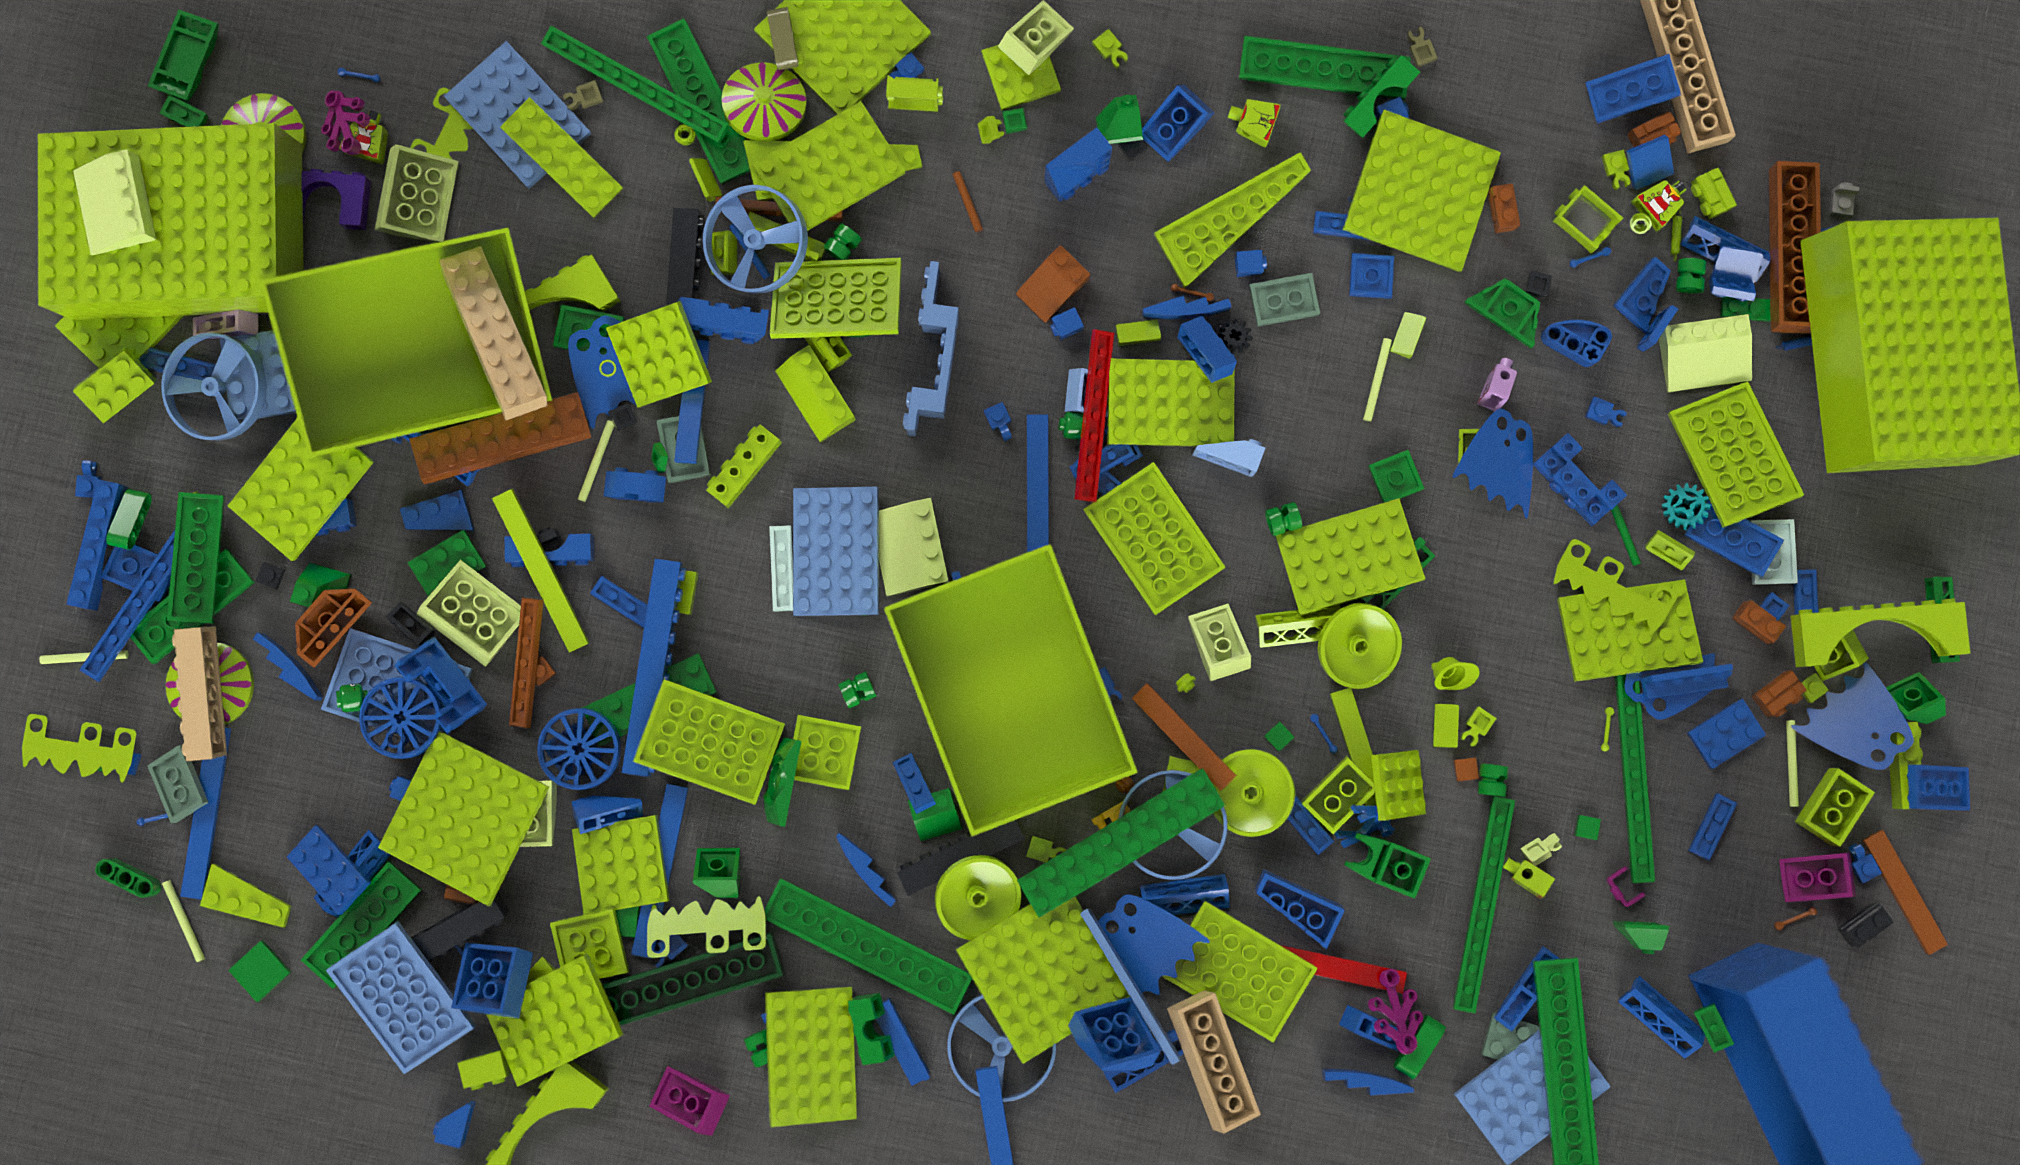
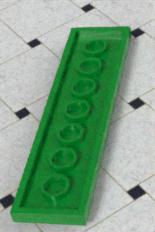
M683 18L648 35L647 38L675 94L728 123L722 110V92L685 19ZM731 126L720 144L694 130L721 185L750 172L743 142L746 139Z
M1244 36L1239 79L1361 94L1364 89L1369 90L1373 86L1371 81L1379 72L1383 74L1388 67L1385 65L1393 56L1397 58L1399 55ZM1403 56L1410 62L1411 57ZM1388 87L1381 91L1377 97L1391 99L1401 97L1402 100H1405L1407 88Z

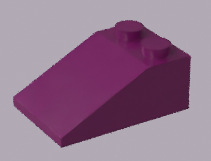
M1850 852L1779 859L1785 902L1856 896Z
M667 1066L649 1107L698 1134L712 1136L730 1094Z

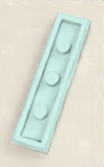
M770 526L773 612L793 611L792 526Z

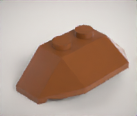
M356 588L324 590L295 623L297 655L315 668L372 602Z

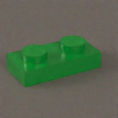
M171 95L168 96L159 112L161 115L184 127L204 126L209 117L208 114Z
M1715 1003L1694 1011L1713 1052L1734 1045Z

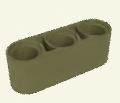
M788 7L768 10L767 16L777 69L799 67Z

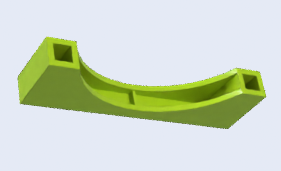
M592 254L590 256H582L571 267L566 266L562 268L555 277L544 279L541 281V285L535 289L530 288L524 291L529 311L550 302L575 301L588 304L604 312L621 302Z
M1955 599L1941 600L1942 604H1935V600L1921 601V605L1916 606L1915 602H1903L1901 607H1895L1894 603L1880 604L1881 608L1874 609V605H1862L1860 610H1854L1853 606L1839 607L1840 611L1833 612V608H1821L1819 613H1812V609L1798 610V615L1790 616L1796 667L1827 665L1833 649L1847 633L1859 625L1873 620L1892 621L1913 629L1930 643L1938 656L1971 654L1965 602L1956 603Z
M572 1060L553 1069L554 1073L550 1079L546 1077L538 1087L541 1090L536 1097L533 1095L525 1106L528 1109L523 1115L519 1113L512 1122L514 1128L511 1132L506 1131L500 1138L499 1142L501 1145L497 1151L493 1149L485 1159L488 1161L486 1165H511V1160L519 1141L537 1120L550 1113L567 1108L593 1109L609 1088Z

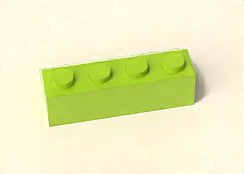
M810 345L792 355L775 371L819 442H822L856 420Z

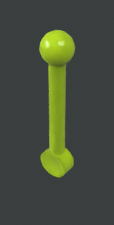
M1612 707L1605 709L1607 718L1604 742L1601 745V750L1604 752L1609 750L1611 715L1614 714Z

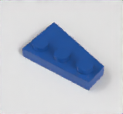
M1657 257L1651 258L1613 305L1643 333L1648 331L1649 321L1657 308L1655 307L1664 290L1671 272Z
M463 490L400 508L405 529L456 531L465 529L466 531H475Z

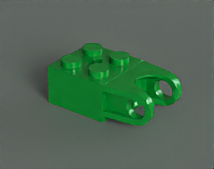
M1356 833L1355 838L1367 846L1368 855L1365 860L1358 863L1345 860L1344 866L1374 883L1415 899L1431 858L1385 839ZM1398 866L1403 867V870L1397 872Z

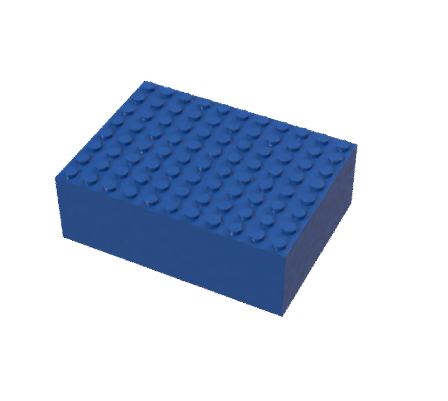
M1756 943L1688 975L1702 1006L1705 1007L1715 1003L1734 1042V1045L1724 1048L1725 1054L1779 1165H1923L1922 1158L1914 1151L1911 1145L1913 1140L1910 1134L1903 1129L1900 1123L1902 1122L1900 1113L1893 1108L1890 1102L1892 1097L1889 1091L1882 1086L1879 1070L1876 1066L1872 1065L1869 1059L1871 1057L1869 1049L1866 1045L1862 1044L1859 1038L1861 1034L1855 1023L1851 1022L1848 1016L1850 1010L1846 1003L1841 1001L1838 995L1840 990L1835 981L1831 980L1828 974L1829 967L1824 959Z

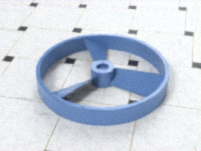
M761 185L739 187L724 195L709 213L703 231L705 258L715 276L733 289L752 294L771 292L791 280L803 263L808 244L806 223L797 205L785 194ZM758 190L773 192L787 202L794 212L797 221L763 232L758 231L752 224L738 196ZM721 211L743 233L744 243L748 247L731 281L717 267L712 252L713 228ZM799 243L792 265L780 279L765 287L745 289L754 250H760L766 244Z
M198 334L183 341L168 358L162 375V398L170 418L185 433L204 440H227L249 429L260 415L266 397V377L258 356L243 341L225 334ZM213 337L226 339L211 377L197 380L174 375L180 359L194 344ZM246 355L253 368L256 389L252 407L240 424L222 395L226 392V380ZM203 392L207 396H215L228 433L210 437L195 431L181 417L175 405L173 395Z
M1168 770L1145 777L1125 797L1120 809L1119 818L1124 816L1125 808L1131 796L1145 782L1165 775L1167 790L1187 776H1190L1191 773ZM1221 808L1224 830L1220 844L1189 828L1178 834L1208 861L1202 868L1182 876H1165L1150 871L1137 860L1133 861V863L1144 872L1162 879L1178 880L1199 874L1216 860L1225 844L1228 829L1225 808Z
M982 994L966 1003L957 1013L949 1031L947 1045L949 1062L955 1076L966 1089L979 1097V1091L963 1079L953 1061L951 1038L957 1021H960L992 1044L994 1056L990 1067H998L1001 1091L1005 1056L1010 1053L1012 1048L1005 1035H998L974 1006L975 1002L983 999ZM1056 1044L1052 1045L1051 1059L1042 1077L1033 1086L1021 1093L1002 1096L1003 1102L1023 1098L1035 1091L1045 1081L1055 1060Z

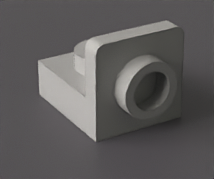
M1840 183V185L1831 190L1829 214L1851 217L1854 210L1855 194L1859 192L1860 187L1853 186L1852 183Z

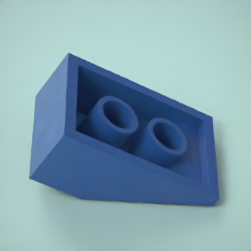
M1177 85L1143 126V139L1169 162L1203 128L1215 112L1186 85Z

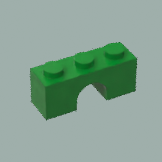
M881 993L860 995L849 1000L848 1011L852 1018L853 1033L857 1040L858 1054L862 1065L883 1063L893 1058L895 1054L890 1035L882 1036L877 1034L872 1025L873 1020L885 1014Z

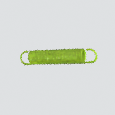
M1676 213L1672 223L1671 255L1680 254L1682 216H1676Z

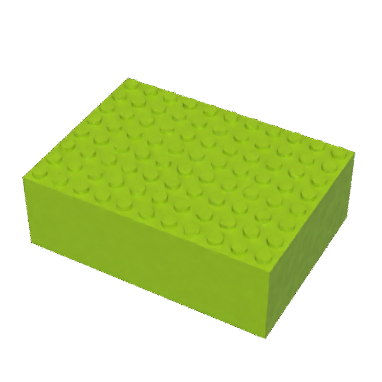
M275 123L38 134V306L72 320L210 315L238 309L252 313L268 312L260 281L303 272L302 144ZM128 149L139 156L156 240L91 255L73 171L106 154Z
M1998 218L1846 221L1801 240L1827 473L1967 466L2020 455V392Z
M509 228L260 281L309 458L502 412L443 277L439 262L441 259L480 246L544 389L547 401L552 400Z
M1051 544L1044 545L885 606V612L971 836L1137 773Z

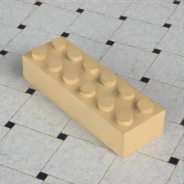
M216 626L174 630L172 637L173 646L176 647L174 665L178 669L176 687L180 691L178 709L182 713L180 731L184 735L182 753L186 757V761L226 756L227 748Z
M1202 991L1167 1008L1212 1129L1226 1133L1261 1115L1215 993Z

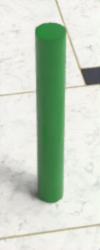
M1617 504L1611 512L1631 563L1635 566L1640 564L1641 561Z

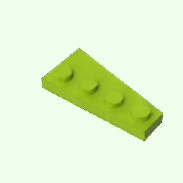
M215 863L211 865L200 906L279 927H286L291 905L258 889L257 886L247 883L238 878L239 876L222 869L219 865Z

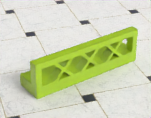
M750 212L748 215L755 229L761 232L782 226L753 212ZM808 237L804 259L808 261H821L825 253L823 249L825 243ZM799 243L771 245L796 255Z
M1337 605L1300 616L1298 610L1255 615L1260 648L1318 641L1323 626L1335 612L1341 609V606ZM1310 627L1319 629L1315 634L1309 635L1306 633ZM1294 629L1297 631L1293 637L1284 635L1288 630ZM1273 632L1276 634L1273 639L1264 640V633Z

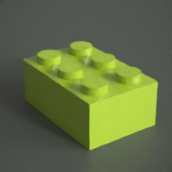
M125 347L76 385L73 392L102 423H105L155 383L156 378Z
M1346 756L1301 803L1334 834L1354 814L1351 806H1362L1375 793L1374 782Z
M1829 768L1795 822L1830 846L1841 847L1875 792L1839 768Z

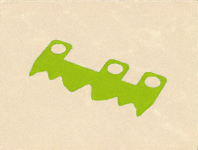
M440 88L433 100V105L436 108L450 114L435 145H431L421 139H415L410 147L411 149L421 144L426 147V153L452 159L449 152L468 150V138L464 129L473 128L451 104L449 106H442L439 103L440 95L448 93L449 89Z
M1577 539L1571 540L1557 565L1554 584L1561 580L1569 579L1573 590L1583 586L1584 594L1592 605L1605 597H1609L1611 615L1624 616L1633 612L1635 623L1647 620L1648 626H1650L1649 634L1652 635L1666 620L1677 599V592L1660 584L1656 587L1651 599L1648 600L1616 583L1624 569V565L1621 562L1606 556L1602 560L1597 572L1584 566L1591 552L1590 546ZM1574 545H1581L1585 549V554L1582 557L1577 558L1572 555L1571 548ZM1608 562L1615 563L1618 567L1617 573L1614 575L1607 574L1604 570L1605 564ZM1662 590L1670 592L1671 601L1668 603L1660 602L1658 600V593Z
M37 714L28 715L22 744L23 767H26L29 760H32L34 757H37L41 766H44L48 759H50L54 768L64 774L72 762L77 760L82 777L89 776L102 767L104 776H107L115 769L120 775L121 783L124 782L132 762L136 739L135 730L117 728L113 748L99 746L102 726L100 724L83 723L79 743L45 738L47 717ZM35 718L40 719L43 723V727L39 732H33L30 728V723ZM88 727H94L97 730V737L92 741L87 740L84 736V732ZM123 732L131 735V742L127 746H122L118 741L119 735Z
M760 896L757 897L755 904L750 909L742 902H739L736 909L733 910L728 903L716 899L708 915L703 913L697 901H693L685 906L679 915L674 907H671L665 915H662L653 904L647 924V955L650 958L666 957L669 954L670 935L706 932L707 952H726L729 948V931L742 929L743 947L745 950L763 949L766 945L765 912ZM753 932H757L761 936V942L757 946H751L747 941L748 936ZM716 935L724 938V945L719 949H714L710 943L711 939ZM656 940H662L665 943L664 951L658 954L654 953L651 948L652 943Z

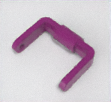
M1626 866L1608 876L1606 881L1615 899L1619 900L1623 906L1629 907L1643 898L1645 894L1642 892L1626 902L1624 895L1612 881V879L1628 869Z

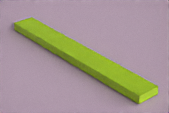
M510 489L493 497L492 500L568 651L571 652L589 644L590 642L514 490Z

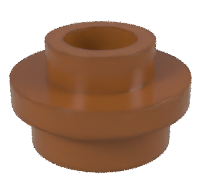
M1129 776L1116 780L1115 783L1118 791L1126 794L1135 786Z

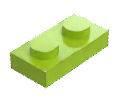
M1660 530L1653 535L1645 547L1648 551L1680 570L1684 569L1695 554L1693 550Z

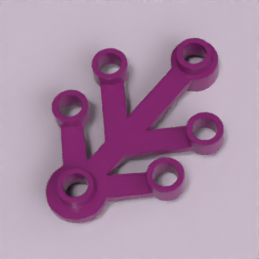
M330 91L325 97V104L329 111L321 128V133L330 137L326 147L333 152H337L341 144L343 152L349 155H357L361 150V144L353 137L348 122H356L363 127L370 123V116L360 112L363 110L365 102L358 97L345 98L344 94L340 91ZM343 106L351 107L360 113L344 112ZM335 115H336L337 118H336L335 124L332 125V123H333V121H334V118H335ZM341 130L344 136L342 143L338 140Z
M1387 969L1381 973L1379 980L1387 989L1392 1009L1385 1005L1379 997L1370 999L1368 1007L1371 1011L1381 1012L1394 1022L1398 1031L1389 1026L1388 1021L1385 1019L1375 1021L1374 1029L1378 1033H1386L1395 1040L1396 1046L1402 1054H1411L1417 1047V1039L1414 1035L1419 1024L1423 1021V1014L1420 1011L1409 1013L1413 1002L1417 1000V993L1413 989L1403 992L1402 998L1404 1002L1400 1006L1395 988L1400 980L1399 974L1395 969ZM1407 1016H1408V1020H1409V1022H1410L1408 1028H1406V1025H1405V1021H1406Z

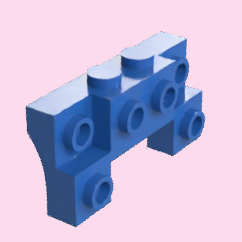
M1567 433L1538 458L1533 465L1550 482V488L1565 498V504L1569 508L1575 509L1592 526L1623 500L1627 494L1613 479L1599 490L1571 461L1583 448Z
M435 637L398 659L394 665L407 682L421 675L445 705L444 708L438 710L434 717L446 733L464 724L467 719L481 712L487 705L472 686L469 678L462 673L457 663L451 659Z

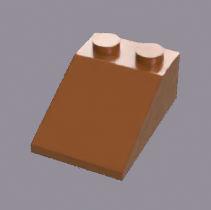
M1060 245L1045 259L1016 292V295L1046 324L1090 280L1091 274Z

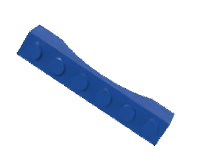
M98 479L66 605L98 611L103 591L101 575L107 547V534L123 495L129 487Z

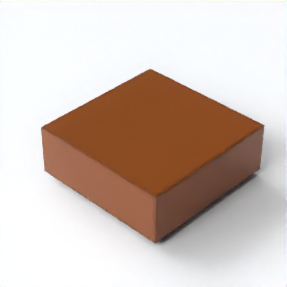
M1476 757L1453 760L1456 781L1479 779Z

